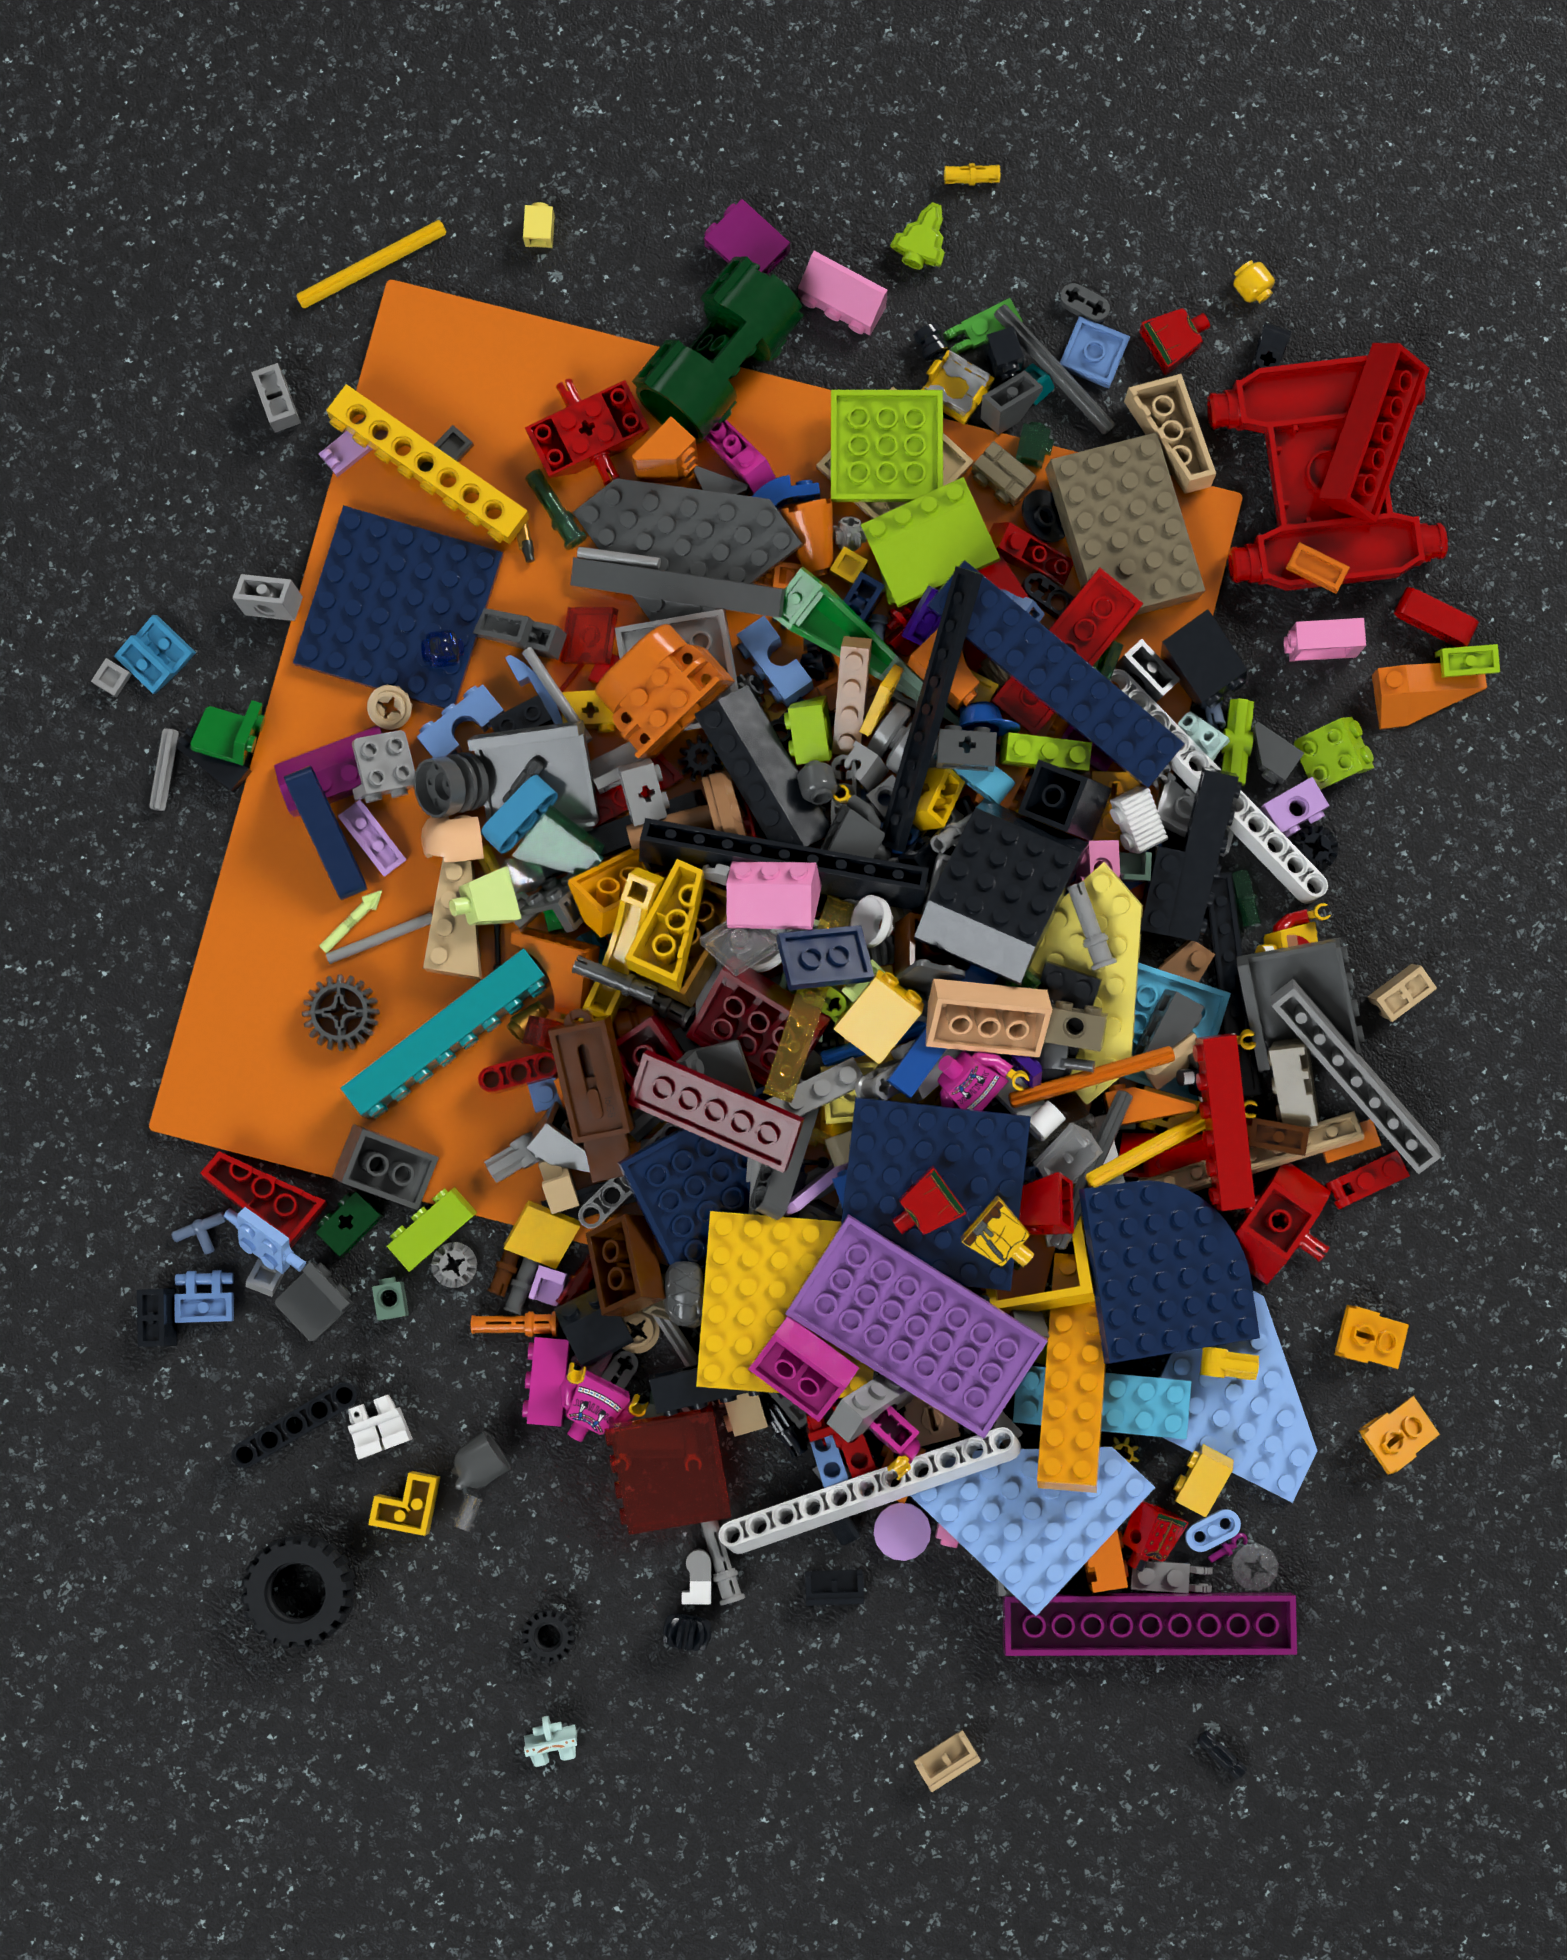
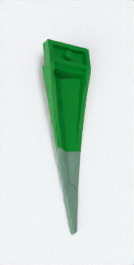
M801 567L785 588L782 617L773 618L788 630L840 657L844 636L872 639L869 674L883 681L894 664L902 667L904 671L896 689L918 702L923 681L827 584H824L807 569ZM946 705L943 717L958 726L960 718Z

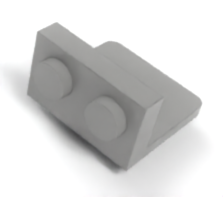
M399 730L353 740L352 748L362 783L352 790L355 801L365 799L366 803L382 800V795L391 794L392 798L407 795V790L414 787L415 769L405 732Z

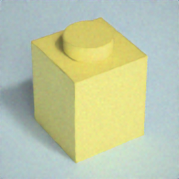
M541 202L525 205L523 229L525 247L553 248L555 215L552 206Z

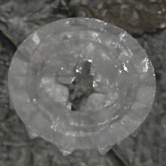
M1249 1544L1239 1549L1232 1561V1572L1234 1578L1241 1586L1249 1590L1260 1591L1271 1586L1277 1577L1279 1564L1274 1553L1269 1548L1260 1544ZM1261 1555L1259 1565L1267 1571L1266 1573L1256 1572L1255 1576L1253 1575L1251 1579L1252 1570L1244 1562L1255 1563L1256 1559Z

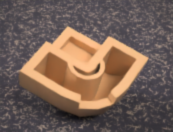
M459 815L450 820L449 816L441 818L430 817L427 819L421 834L422 848L427 858L432 857V855L444 857V862L484 859L478 816Z

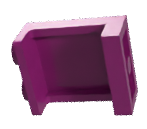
M743 199L737 204H731L724 212V218L718 224H711L704 234L705 247L708 250L712 248L727 263L733 257L747 256L753 263L760 265L758 271L767 275L790 253V242Z

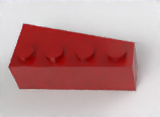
M220 1151L200 1173L206 1181L241 1209L246 1207L287 1236L290 1248L295 1245L327 1207L325 1200L287 1184L272 1175L259 1171Z

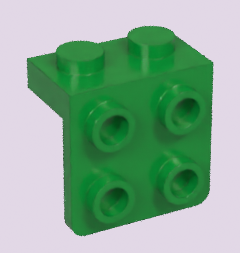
M252 700L245 716L211 706L207 707L192 738L191 750L244 765L248 753H252L255 748L256 734L262 731L265 723V716L261 715L262 703Z

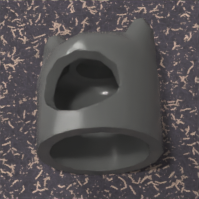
M483 1431L457 1451L452 1473L459 1477L455 1483L456 1489L461 1490L466 1487L480 1489L511 1470V1467L494 1439L486 1431Z

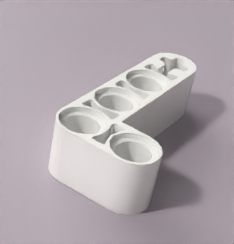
M1007 1076L1006 1078L1009 1082L1000 1090L995 1098L1011 1114L1030 1116L1029 1132L1037 1140L1043 1142L1066 1120L1064 1115L1051 1102H1045L1044 1100L1018 1108L1011 1107L1008 1094L1017 1090L1012 1085V1079ZM1020 1077L1016 1078L1015 1082L1021 1085L1023 1089L1028 1087Z

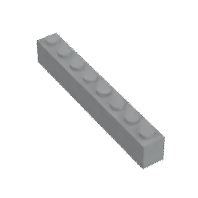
M1294 979L1271 995V1006L1418 1174L1441 1158L1437 1143L1364 1059L1357 1054L1356 1050Z

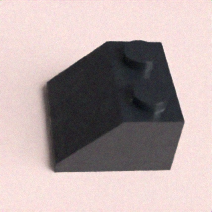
M596 1288L554 1309L582 1368L634 1342L623 1317L602 1316Z

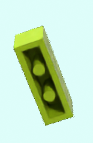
M1008 732L1001 736L999 764L1035 769L1039 759L1073 773L1083 774L1088 772L1090 768L1092 743Z
M455 1187L449 1192L444 1188L432 1199L435 1204L429 1210L422 1207L411 1217L414 1221L413 1224L407 1229L402 1225L389 1236L393 1241L387 1247L409 1272L477 1213Z

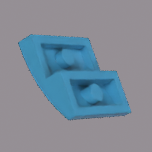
M152 615L136 635H131L114 657L151 693L156 694L189 662L196 652L158 615Z

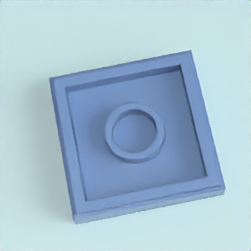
M1079 316L1060 364L1068 373L1109 389L1130 336Z

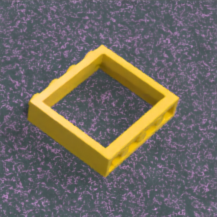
M1082 1213L1072 1234L1080 1286L998 1300L996 1289L986 1288L987 1293H982V1295H988L990 1303L1007 1314L1012 1310L1036 1312L1094 1302L1095 1295Z

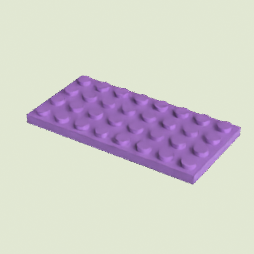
M849 1214L785 1312V1315L982 1438L986 1437L1048 1342L1044 1336Z

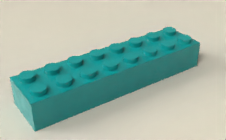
M523 948L340 1089L361 1116L368 1119L371 1117L377 1119L388 1110L387 1105L395 1099L399 1102L411 1093L409 1089L417 1082L423 1084L434 1075L432 1070L439 1065L445 1067L456 1058L455 1053L462 1047L467 1050L479 1041L477 1036L483 1031L487 1030L489 1033L502 1023L500 1018L507 1013H510V1015L515 1014L524 1006L523 1001L531 995L535 998L547 989L545 984L549 980Z

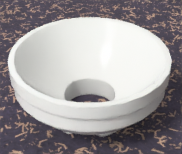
M868 895L858 902L852 913L850 926H862L868 948L876 947L892 933L893 915L888 903L878 896Z

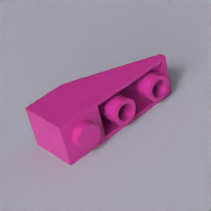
M727 420L717 423L705 438L739 481L748 484V490L753 495L763 485L776 479L767 459Z

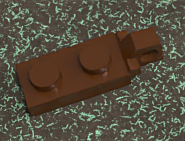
M1246 1118L1250 1147L1300 1156L1306 1155L1310 1128L1258 1118Z

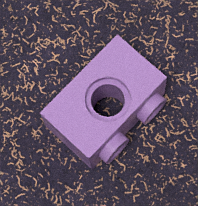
M1313 777L1263 804L1260 810L1286 837H1289L1301 830L1299 825L1308 820L1312 824L1324 817L1323 811L1329 807V804ZM1292 803L1300 805L1302 815H1292L1289 805Z

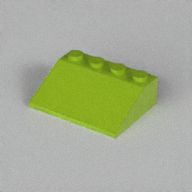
M964 477L861 524L898 608L922 597L928 585L937 590L940 589L955 571V567H958L964 560L977 571L1001 560Z

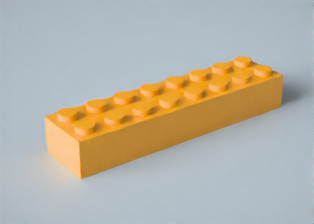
M1055 1253L1052 1291L1080 1286L1075 1254ZM1094 1301L1050 1309L1048 1332L1050 1337L1048 1338L1037 1473L1038 1488L1097 1493L1106 1364H1104L1096 1304Z

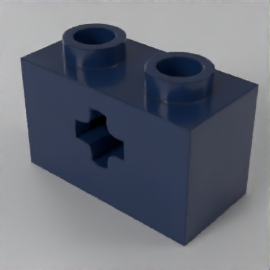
M861 571L843 601L867 624L868 619H870L885 594V585Z

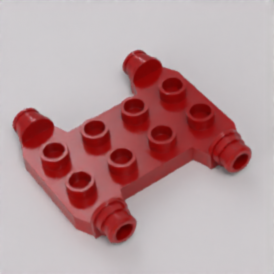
M1368 355L1259 368L1242 380H1236L1232 389L1224 390L1223 393L1219 394L1210 393L1207 397V415L1211 428H1236L1237 431L1245 429L1265 434L1277 528L1263 535H1257L1254 543L1245 544L1244 547L1240 548L1231 547L1228 552V567L1230 578L1234 583H1240L1241 581H1248V583L1257 582L1259 585L1268 584L1286 591L1321 587L1286 569L1299 542L1349 566L1350 568L1342 584L1398 578L1415 566H1421L1422 563L1430 562L1434 558L1444 559L1447 555L1448 539L1444 525L1441 523L1428 525L1427 523H1420L1419 516L1412 517L1394 513L1390 488L1387 490L1376 523L1336 511L1319 499L1322 485L1324 484ZM1425 384L1417 406L1421 405L1425 400Z

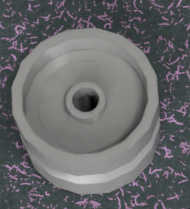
M900 701L881 721L867 746L868 749L879 755L881 759L891 749L892 751L886 760V767L895 774L898 773L911 723L908 727H905L911 717V709Z

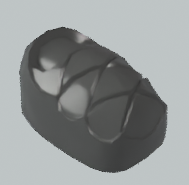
M675 1262L668 1267L665 1275L664 1291L666 1299L663 1300L664 1308L673 1323L678 1326H691L697 1323L702 1316L704 1295L703 1270L696 1262Z

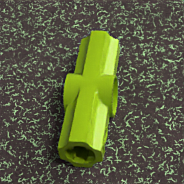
M1238 698L1229 700L1227 725L1223 734L1229 738L1230 742L1221 749V753H1223L1222 771L1236 773L1239 777L1238 781L1242 782V786H1244L1246 783L1248 756L1251 755L1253 745L1251 726L1254 702Z

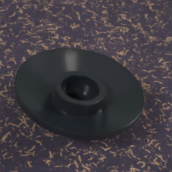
M1038 489L1029 493L1022 503V517L1028 530L1036 538L1047 543H1054L1063 539L1065 534L1052 492Z

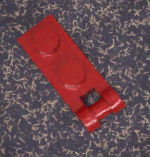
M1396 1150L1326 1183V1186L1334 1194L1336 1199L1334 1203L1337 1209H1341L1410 1175ZM1347 1183L1353 1192L1349 1195H1346L1342 1187Z

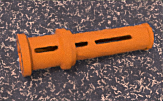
M533 1311L525 1313V1316H471L472 1334L525 1333L528 1337H533L534 1334H552L553 1337H558L559 1320L555 1311L552 1314H534Z

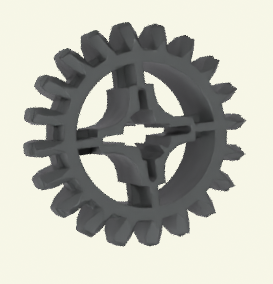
M339 974L335 984L332 977L328 976L326 977L328 986L325 987L321 982H317L316 985L320 991L316 993L313 990H309V995L314 997L313 1002L304 1000V1005L311 1007V1011L302 1012V1016L311 1017V1020L306 1021L304 1026L306 1028L315 1027L310 1031L309 1036L314 1038L320 1034L317 1043L322 1046L328 1040L327 1048L329 1050L334 1049L336 1042L338 1043L339 1051L345 1050V1042H348L349 1047L353 1050L356 1048L355 1039L361 1044L366 1043L365 1038L362 1036L364 1032L369 1036L374 1034L372 1030L368 1029L369 1024L373 1026L378 1025L379 1022L371 1019V1015H379L380 1010L371 1009L370 1006L376 1005L378 1000L376 998L367 999L373 993V990L367 988L362 991L365 985L362 980L354 986L355 978L353 976H349L346 983H344L343 975ZM345 991L355 993L361 1000L363 1008L350 1007L347 1003V997H345ZM336 992L333 1004L320 1009L325 998ZM344 1005L343 1009L351 1013L342 1015L340 1022L339 1017L331 1013L340 1011V1006ZM362 1017L358 1027L349 1034H346L348 1023L352 1019ZM319 1018L333 1019L337 1029V1036L327 1033L322 1027Z

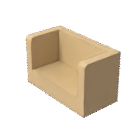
M544 1160L539 1161V1168L544 1180L542 1188L551 1214L579 1206L576 1185L571 1169L550 1165Z

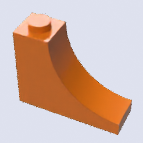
M938 629L911 654L907 665L923 680ZM961 651L947 701L956 711L963 704L969 706L978 696L976 690L980 683L968 668L963 651Z
M524 927L513 932L511 944L522 949L524 948L547 973L554 992L555 1011L564 1013L566 1016L576 1008H583L595 981L572 973V968L578 955L598 963L600 946L530 927Z

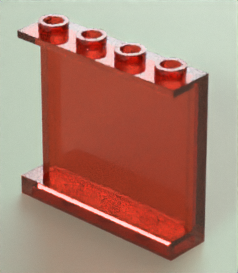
M712 1401L708 1402L709 1406L705 1408L681 1412L671 1416H657L615 1423L614 1417H609V1428L605 1429L607 1446H613L614 1455H609L612 1473H618L619 1481L614 1482L617 1499L622 1498L624 1507L619 1508L622 1525L627 1524L629 1535L731 1518V1507Z

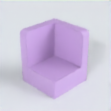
M539 1265L528 1298L558 1306L568 1274Z

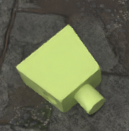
M508 866L459 886L461 897L449 901L452 915L465 914L469 925L507 924L522 919Z

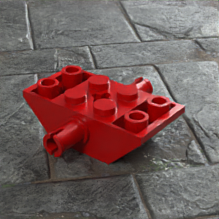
M566 379L565 383L568 391L563 382L556 385V389L559 391L566 408L525 427V430L549 478L577 474L595 465L603 480V484L608 485L611 483L608 473H610L612 480L620 479V475L617 473L610 457L627 450L645 435L650 428L626 380L581 400L573 380ZM590 429L592 430V435L588 436L584 431Z
M1291 1163L1278 1166L1260 1194L1255 1196L1256 1207L1244 1208L1246 1214L1233 1231L1245 1254L1250 1274L1266 1285L1286 1264L1297 1248L1300 1247L1317 1259L1318 1262L1325 1256L1322 1253H1327L1330 1248L1309 1234V1229L1320 1215L1331 1191ZM1280 1215L1282 1217L1280 1222L1283 1226L1274 1227L1272 1217Z

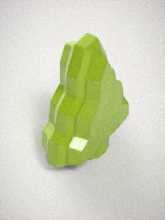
M932 202L921 211L916 222L908 223L903 233H896L890 247L903 255L902 262L905 265L918 270L922 269L924 264L941 267L945 254L941 248L943 236L939 231L943 221L941 205Z

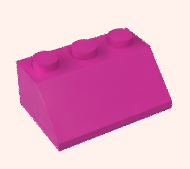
M787 1316L748 1370L820 1422L846 1389L859 1367L800 1323Z

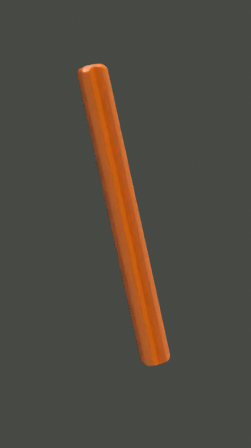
M1166 1046L1095 1067L1094 1072L1081 1071L1041 1083V1085L1034 1088L1027 1087L1022 1091L1010 1092L1008 1094L1011 1107L1018 1108L1173 1062L1175 1054L1172 1047Z

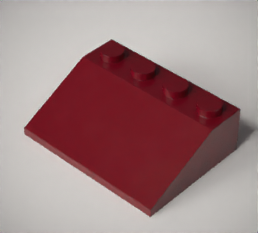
M733 957L721 969L686 1037L702 1047L739 1040L752 1078L776 1094H780L790 1088L820 1040L831 1018Z

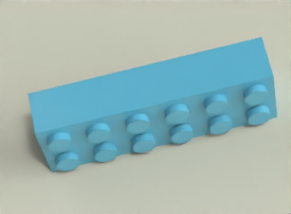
M1031 1366L1016 1389L1013 1413L1014 1423L1041 1425L1046 1367ZM1105 1373L1101 1431L1187 1439L1192 1381Z

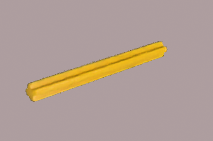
M437 220L297 293L296 296L301 307L307 308L437 240L446 234L445 227L440 220Z
M1200 1113L1087 1173L1085 1179L1088 1182V1186L1090 1188H1097L1206 1129L1205 1119H1202Z

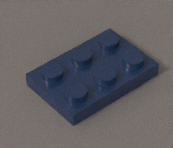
M861 925L778 933L776 937L789 990L871 982L874 978Z

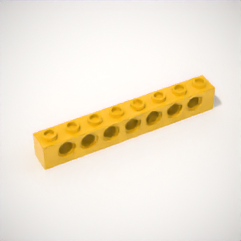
M347 384L326 410L331 419L329 423L340 432L346 430L353 435L352 439L363 448H366L368 445L376 451L374 454L386 464L391 461L397 465V471L407 479L412 477L421 482L420 487L430 495L437 493L444 498L442 502L453 511L459 509L466 514L465 518L476 527H479L481 524L489 530L487 533L497 542L501 543L504 540L511 544L529 520L528 511ZM356 415L366 416L361 424L352 423V419ZM385 430L388 432L387 437L383 440L374 438L378 431ZM402 446L411 448V451L405 456L397 454L398 449ZM424 462L434 464L430 471L424 472L419 469ZM446 478L456 479L454 486L449 488L442 486V482ZM475 493L479 496L475 503L464 501L468 494ZM492 509H498L502 512L501 516L497 519H490L487 517V514Z

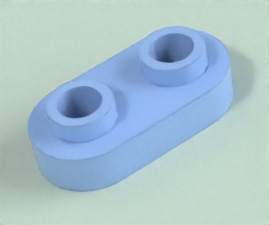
M1218 1510L1191 1524L1185 1532V1541L1191 1549L1197 1552L1207 1551L1236 1536L1241 1527L1240 1519L1231 1510ZM1223 1518H1227L1230 1522L1229 1527L1226 1529L1220 1527V1521ZM1198 1531L1204 1533V1539L1201 1542H1196L1194 1539V1535Z

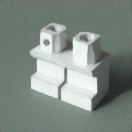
M389 1395L373 1400L378 1412L377 1416L369 1418L364 1404L348 1409L351 1422L348 1429L354 1441L358 1460L413 1439L400 1407H395Z

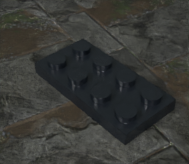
M1047 961L1038 989L1047 990L1051 1004L1055 1005L1056 1001H1066L1073 1003V1008L1084 1009L1086 1005L1094 1006L1102 979ZM1071 1018L1068 1020V1026L1072 1031L1079 1032L1083 1030L1084 1025L1080 1019ZM1069 1046L1068 1057L1077 1058L1080 1048ZM1042 1069L1041 1081L1048 1082L1071 1075L1072 1069Z

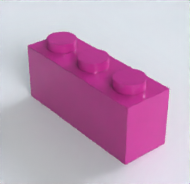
M535 1337L534 1343L529 1342L528 1360H532V1371L526 1372L525 1388L530 1389L529 1400H524L522 1413L523 1417H527V1424L563 1426L565 1408L561 1405L560 1386L568 1373L570 1343L567 1339Z

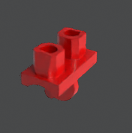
M905 607L901 612L892 608L888 612L892 620L886 627L893 632L884 642L902 656L907 657L915 650L916 645L901 634L912 614L907 619L905 618L912 612L908 607Z

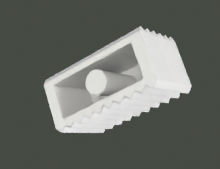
M1134 787L1110 800L1112 806L1110 810L1111 817L1119 825L1122 835H1120L1121 844L1131 853L1140 854L1168 840L1160 815L1154 804L1153 796L1150 793L1151 790L1146 787Z

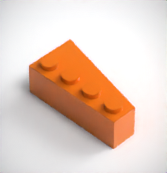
M1116 1530L1084 1564L1087 1585L1093 1593L1128 1588L1126 1579L1128 1577V1568L1121 1549L1124 1548L1121 1531Z

